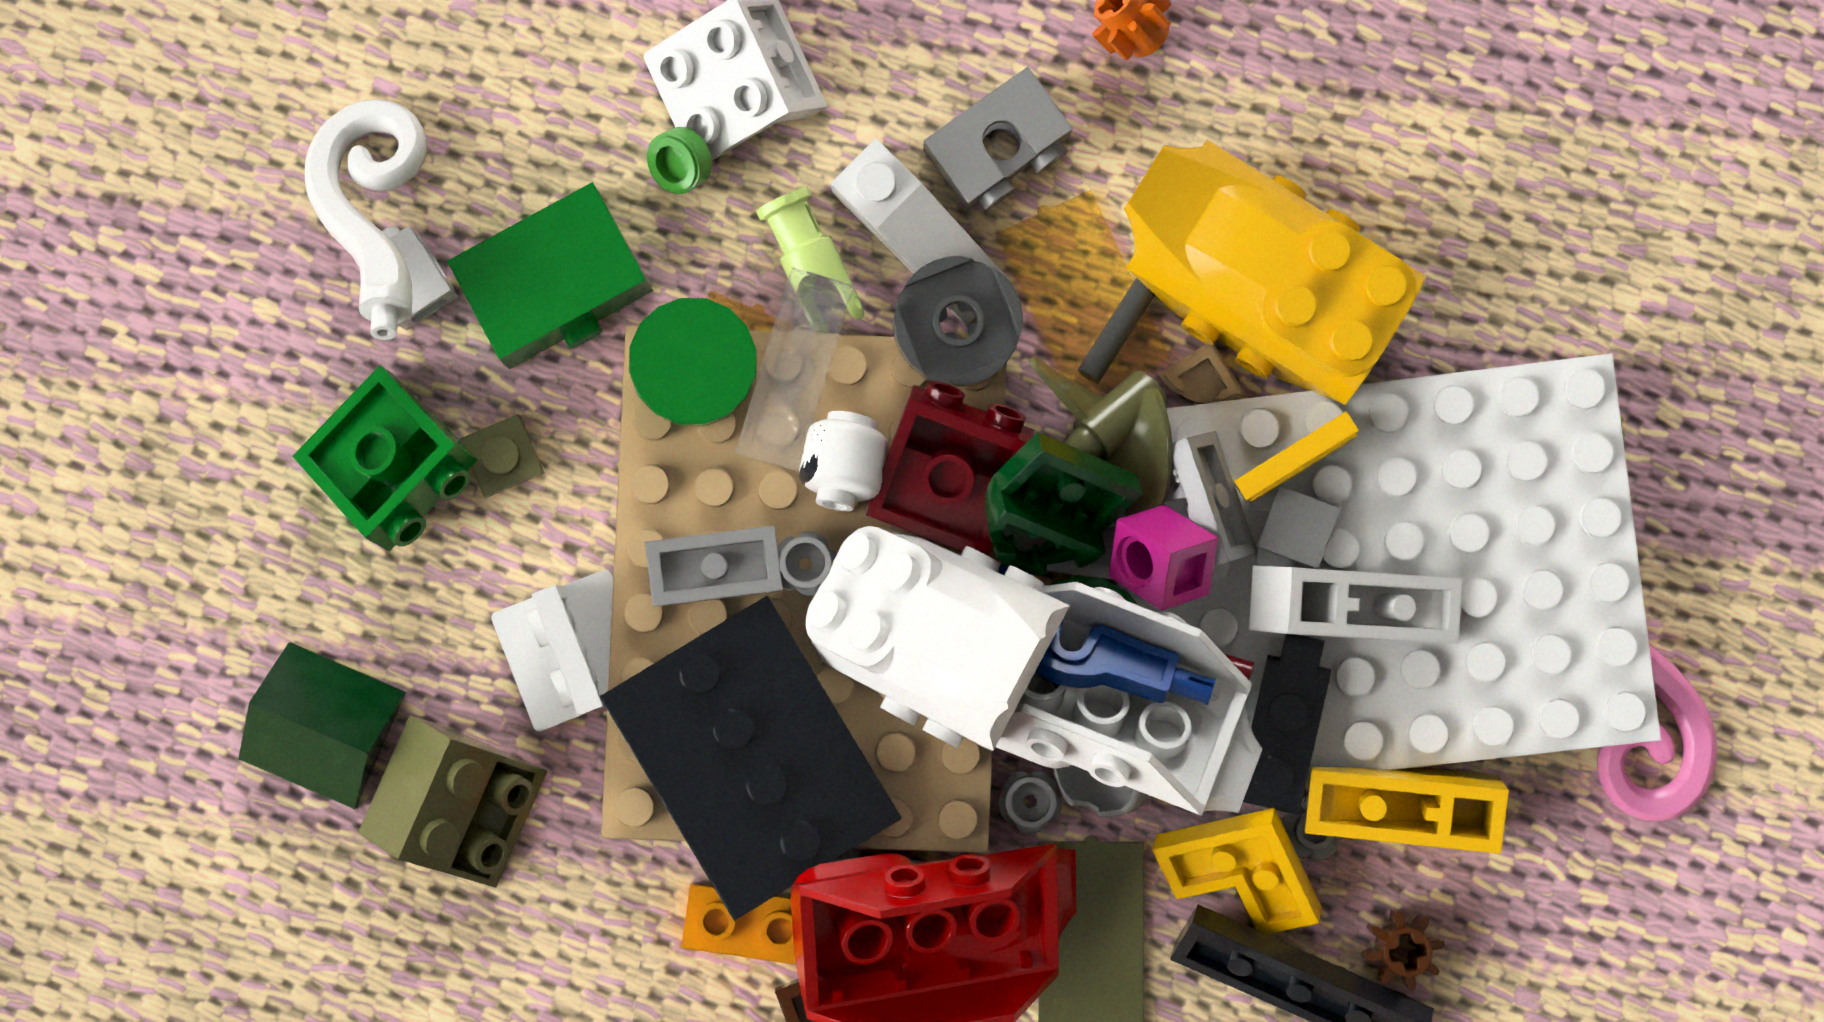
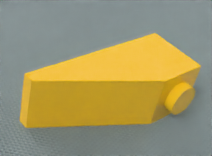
M1311 767L1304 832L1306 834L1501 854L1509 790L1499 775L1437 768L1384 770L1357 767Z

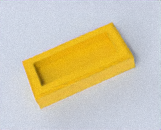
M1346 411L1234 481V484L1245 502L1249 501L1252 503L1354 440L1358 436L1357 432L1359 430Z

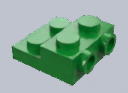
M381 365L371 373L292 456L367 540L389 552L396 545L399 547L407 546L421 536L426 528V520L424 519L426 513L440 499L445 501L451 500L466 489L471 479L468 470L478 460L439 418L429 413L396 376Z

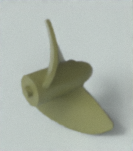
M1033 356L1029 360L1032 368L1077 418L1073 423V431L1068 436L1065 444L1138 475L1143 494L1124 511L1125 516L1164 505L1172 476L1173 446L1171 427L1166 410L1168 401L1159 383L1145 372L1136 370L1104 396L1082 387L1057 372L1037 356Z

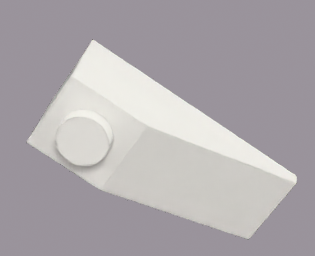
M875 138L830 183L832 194L913 274L934 260L950 256H962L984 263L991 269L995 268L1005 275L927 188L878 139ZM957 304L947 307L966 327L975 319L972 311L961 313Z
M1253 565L1249 630L1297 635L1459 644L1462 579Z

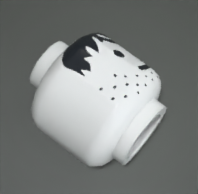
M831 411L828 413L827 419L817 421L809 427L799 469V480L810 491L817 493L815 502L818 505L837 511H853L855 502L871 500L879 493L882 484V469L889 451V441L877 430L878 423L874 419L853 412Z

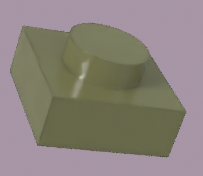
M519 414L460 438L465 447L478 459L471 468L485 498L545 474Z

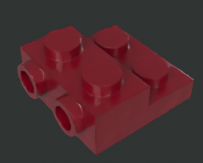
M929 381L926 389L913 385L882 469L881 489L870 500L865 515L963 551L965 546H968L989 556L993 543L989 535L985 515V495L988 484L995 473L1034 436V429L1024 426L1026 417L1011 407L992 403L986 412L964 404L965 394L952 385L939 381Z

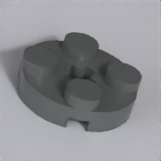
M962 256L937 259L916 271L898 296L893 319L896 344L909 366L920 373L926 380L939 381L954 387L975 385L998 373L1016 350L1023 325L1022 306L1011 282L995 268L991 269L984 263ZM957 304L961 313L973 312L976 322L967 327L968 338L958 340L954 332L944 334L940 323L947 319L946 307L949 305Z

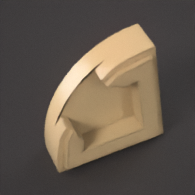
M1205 344L1157 375L1161 382L1174 394L1183 396L1197 404L1236 400L1245 395L1244 390L1215 345Z

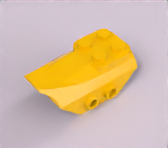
M1208 139L1203 146L1194 148H1178L1164 145L1124 208L1131 223L1135 247L1134 255L1126 268L1173 313L1184 319L1181 327L1187 333L1208 345H1214L1216 340L1236 351L1238 355L1235 361L1250 373L1263 379H1268L1270 374L1280 380L1309 391L1312 390L1321 396L1346 405L1374 367L1413 305L1424 283L1425 275L1359 234L1360 226L1347 215L1334 209H1328L1325 213L1305 201L1306 192L1296 183L1285 177L1275 175L1270 179Z

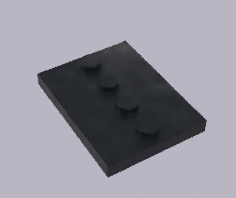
M768 595L599 696L734 921L791 887L798 876L808 868L832 862L902 819Z

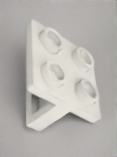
M609 570L596 572L563 586H550L531 594L532 598L492 614L493 625L533 728L536 731L546 730L605 706L599 696L608 691L613 597V575Z

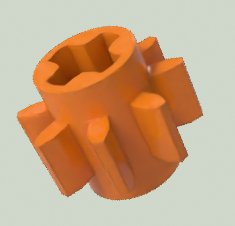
M1097 0L1093 16L1101 25L1096 28L1092 35L1110 54L1117 52L1124 60H1129L1132 55L1135 57L1148 56L1158 50L1167 39L1171 22L1163 13L1168 10L1172 3L1169 0Z

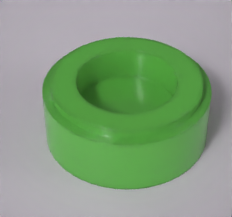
M674 127L663 132L651 141L647 150V164L652 177L659 186L670 193H687L705 183L710 176L712 158L709 148L702 137L689 128Z

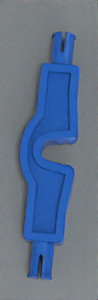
M1063 620L1035 671L1039 676L1063 686L1091 688L1105 685L1158 703H1164L1168 692L1208 705L1216 678L1177 668L1179 655L1176 652L1142 642L1106 625H1097L1091 628L1080 650L1074 652L1067 651L1059 643Z

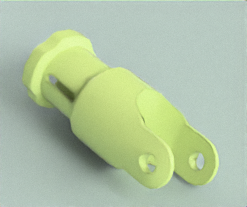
M803 187L772 200L760 207L756 213L760 220H767L783 253L779 261L816 334H829L814 300V285L819 277H824L835 286L853 318L861 320L864 317V309L832 237L823 235L807 202L811 197V193L808 187Z

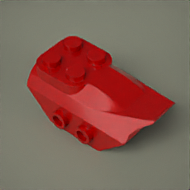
M1057 843L980 855L964 854L955 858L915 864L902 855L885 853L824 863L808 868L798 876L791 891L794 955L807 1019L814 1022H1016L1059 975V938L1067 923L1076 914V849L1057 848Z

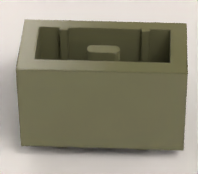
M410 715L358 833L398 860L496 888L547 770L454 729Z

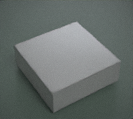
M1279 486L1257 547L1318 569L1341 508Z

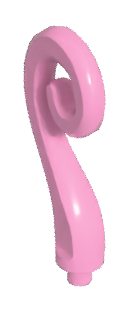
M1649 643L1655 696L1666 705L1674 716L1681 735L1683 753L1680 769L1669 784L1651 789L1638 786L1626 773L1624 763L1626 755L1637 746L1645 747L1649 756L1659 764H1667L1673 760L1675 750L1672 737L1666 728L1659 724L1660 741L1600 747L1597 755V773L1604 792L1621 811L1640 820L1660 822L1675 819L1688 812L1706 794L1716 767L1717 740L1713 721L1706 704L1681 671Z

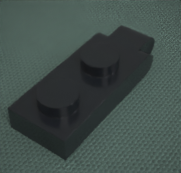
M1286 634L1281 656L1267 655L1251 725L1253 734L1262 747V752L1243 800L1245 803L1275 808L1278 811L1299 815L1332 671L1330 668L1319 666L1324 648V640L1297 634Z

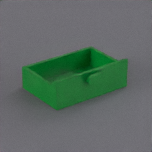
M593 182L447 260L498 359L508 369L519 365L565 340L569 349L584 344L603 332L598 323L599 320L653 292L651 285Z

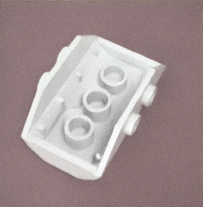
M866 526L857 529L841 545L828 576L821 583L809 605L806 615V630L822 663L886 696L880 706L881 709L915 726L920 715L928 718L922 730L955 748L959 747L964 737L987 750L993 751L1070 605L1042 593L1041 590L1044 583L1016 567L1009 565L1005 575L998 573L997 570L1000 563L971 547L965 546L960 556L895 526Z
M1079 582L1043 586L1042 593L1070 605L1063 618L1064 622L1059 640L1063 649L1072 652L1080 650L1091 628L1097 625H1106L1142 642L1176 652L1179 655L1177 668L1216 678L1208 705L1168 692L1164 703H1158L1105 685L1091 688L1063 686L1034 673L996 748L1045 767L1057 769L1074 765L1089 771L1093 778L1103 784L1113 787L1125 785L1201 816L1204 811L1215 810L1239 813L1262 752V747L1255 738L1249 724L1245 702L1252 683L1201 629L1188 625L1181 617L1167 611L1154 612L1126 601L1120 594L1108 588H1092Z

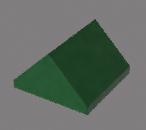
M289 642L249 702L238 759L356 809L406 691Z

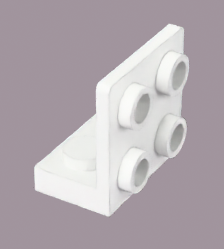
M727 0L644 54V60L675 127H686L699 134L707 144L712 160L777 122L805 119L828 107L779 0Z

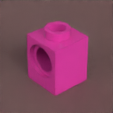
M1165 504L1119 518L1116 522L1109 577L1161 611L1207 596L1210 592L1218 537Z

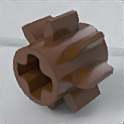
M1391 908L1389 914L1390 924L1382 929L1376 924L1368 923L1366 926L1369 932L1376 936L1375 948L1365 949L1361 952V955L1367 961L1375 962L1380 960L1383 964L1376 978L1382 984H1388L1396 973L1401 976L1404 985L1412 991L1416 989L1417 982L1415 976L1423 973L1425 970L1430 974H1439V969L1431 963L1433 950L1444 947L1445 942L1438 937H1426L1423 934L1430 920L1425 915L1418 914L1409 925L1405 923L1404 916L1400 910ZM1402 934L1412 942L1417 943V949L1408 952V963L1405 964L1394 956L1389 955L1390 949H1395L1399 946V936Z

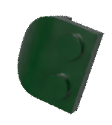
M1037 432L995 473L986 490L985 515L996 556L1008 567L1011 565L1030 575L1042 576L1047 574L1048 564L1074 560L1078 568H1083L1093 563L1106 553L1101 533L1143 494L1138 475Z

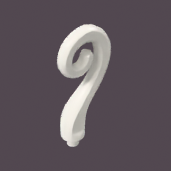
M370 99L361 100L344 107L328 118L319 128L307 152L305 184L308 198L316 215L328 232L352 255L359 266L361 273L359 312L364 318L371 321V335L380 340H390L397 336L398 323L406 321L412 314L413 294L410 273L399 248L347 200L339 183L340 165L349 146L359 138L372 133L393 135L398 140L399 147L395 155L386 161H374L368 149L360 145L354 146L348 154V172L355 183L365 189L376 192L390 191L404 185L417 175L426 158L427 142L420 121L405 106L389 100Z

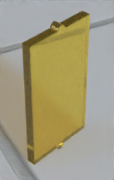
M1092 190L1052 208L1042 205L1038 208L1037 215L997 233L999 241L1062 375L1082 387L1097 393L1114 384L1119 385L1136 370L1144 371L1170 359L1146 309L1099 384L1086 379L1077 371L1134 282Z

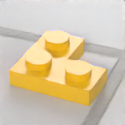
M1275 808L1156 834L1152 852L1176 900L1236 887L1256 930L1262 933L1272 934L1319 924L1322 906Z

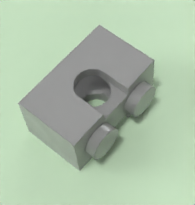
M1027 66L926 138L923 150L967 211L979 202L985 210H989L1016 190V186L1010 179L1031 165L1036 173L1039 174L1065 156L1068 150L1063 143L1070 138L1073 128ZM997 130L1011 133L1019 142V151L1009 160L998 161L991 158L983 145V140L988 134Z

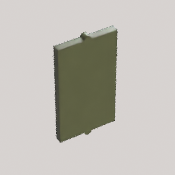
M1093 835L1086 837L1085 842L1039 841V846L1057 843V848L1076 849V914L1067 923L1059 938V975L1038 997V1022H1144V842H1098V839Z

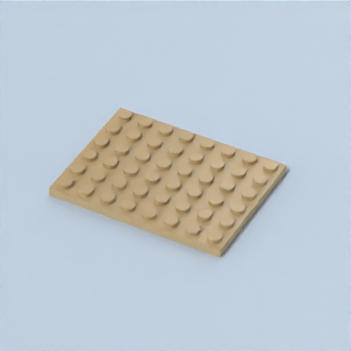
M625 325L608 691L768 595L902 817L899 821L854 848L988 853L992 751L964 737L958 748L949 745L922 730L928 718L920 715L915 726L880 708L886 696L822 663L806 630V615L815 595L805 596L800 594L799 590L789 591L782 586L783 591L661 607H653L645 547L646 541L775 525L777 547L785 538L789 536L796 538L802 532L809 531L823 536L827 540V547L834 550L837 555L843 542L857 529L866 526H893L865 515L870 500L855 502L853 511L832 510L822 507L815 502L817 493L810 491L799 480V469L809 427L817 421L827 419L829 412L847 411L874 419L878 423L877 430L888 439L890 449L913 385L926 389L929 381L911 368L905 361L897 347L895 337L749 331L757 350L756 379L747 398L728 418L707 426H678L657 416L638 397L629 374V346L638 326ZM1007 363L998 373L981 383L956 387L965 394L963 403L986 412L992 403L1005 405ZM909 532L915 536H918L924 540H927L935 545H938L960 556L963 552L950 546L944 545L942 543ZM992 546L989 557L999 563L994 546ZM804 557L800 560L799 566L803 570H808L812 566V561ZM607 710L601 838L686 841Z

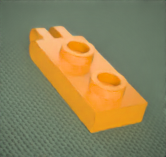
M691 883L681 948L796 965L793 945L791 897L776 895L734 921L712 885Z

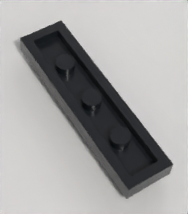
M1197 904L1180 932L1170 960L1310 1022H1432L1434 1008Z

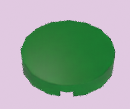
M679 298L658 306L639 324L629 346V374L638 397L657 416L678 426H707L728 418L747 398L756 379L757 350L748 327L730 308L708 298Z

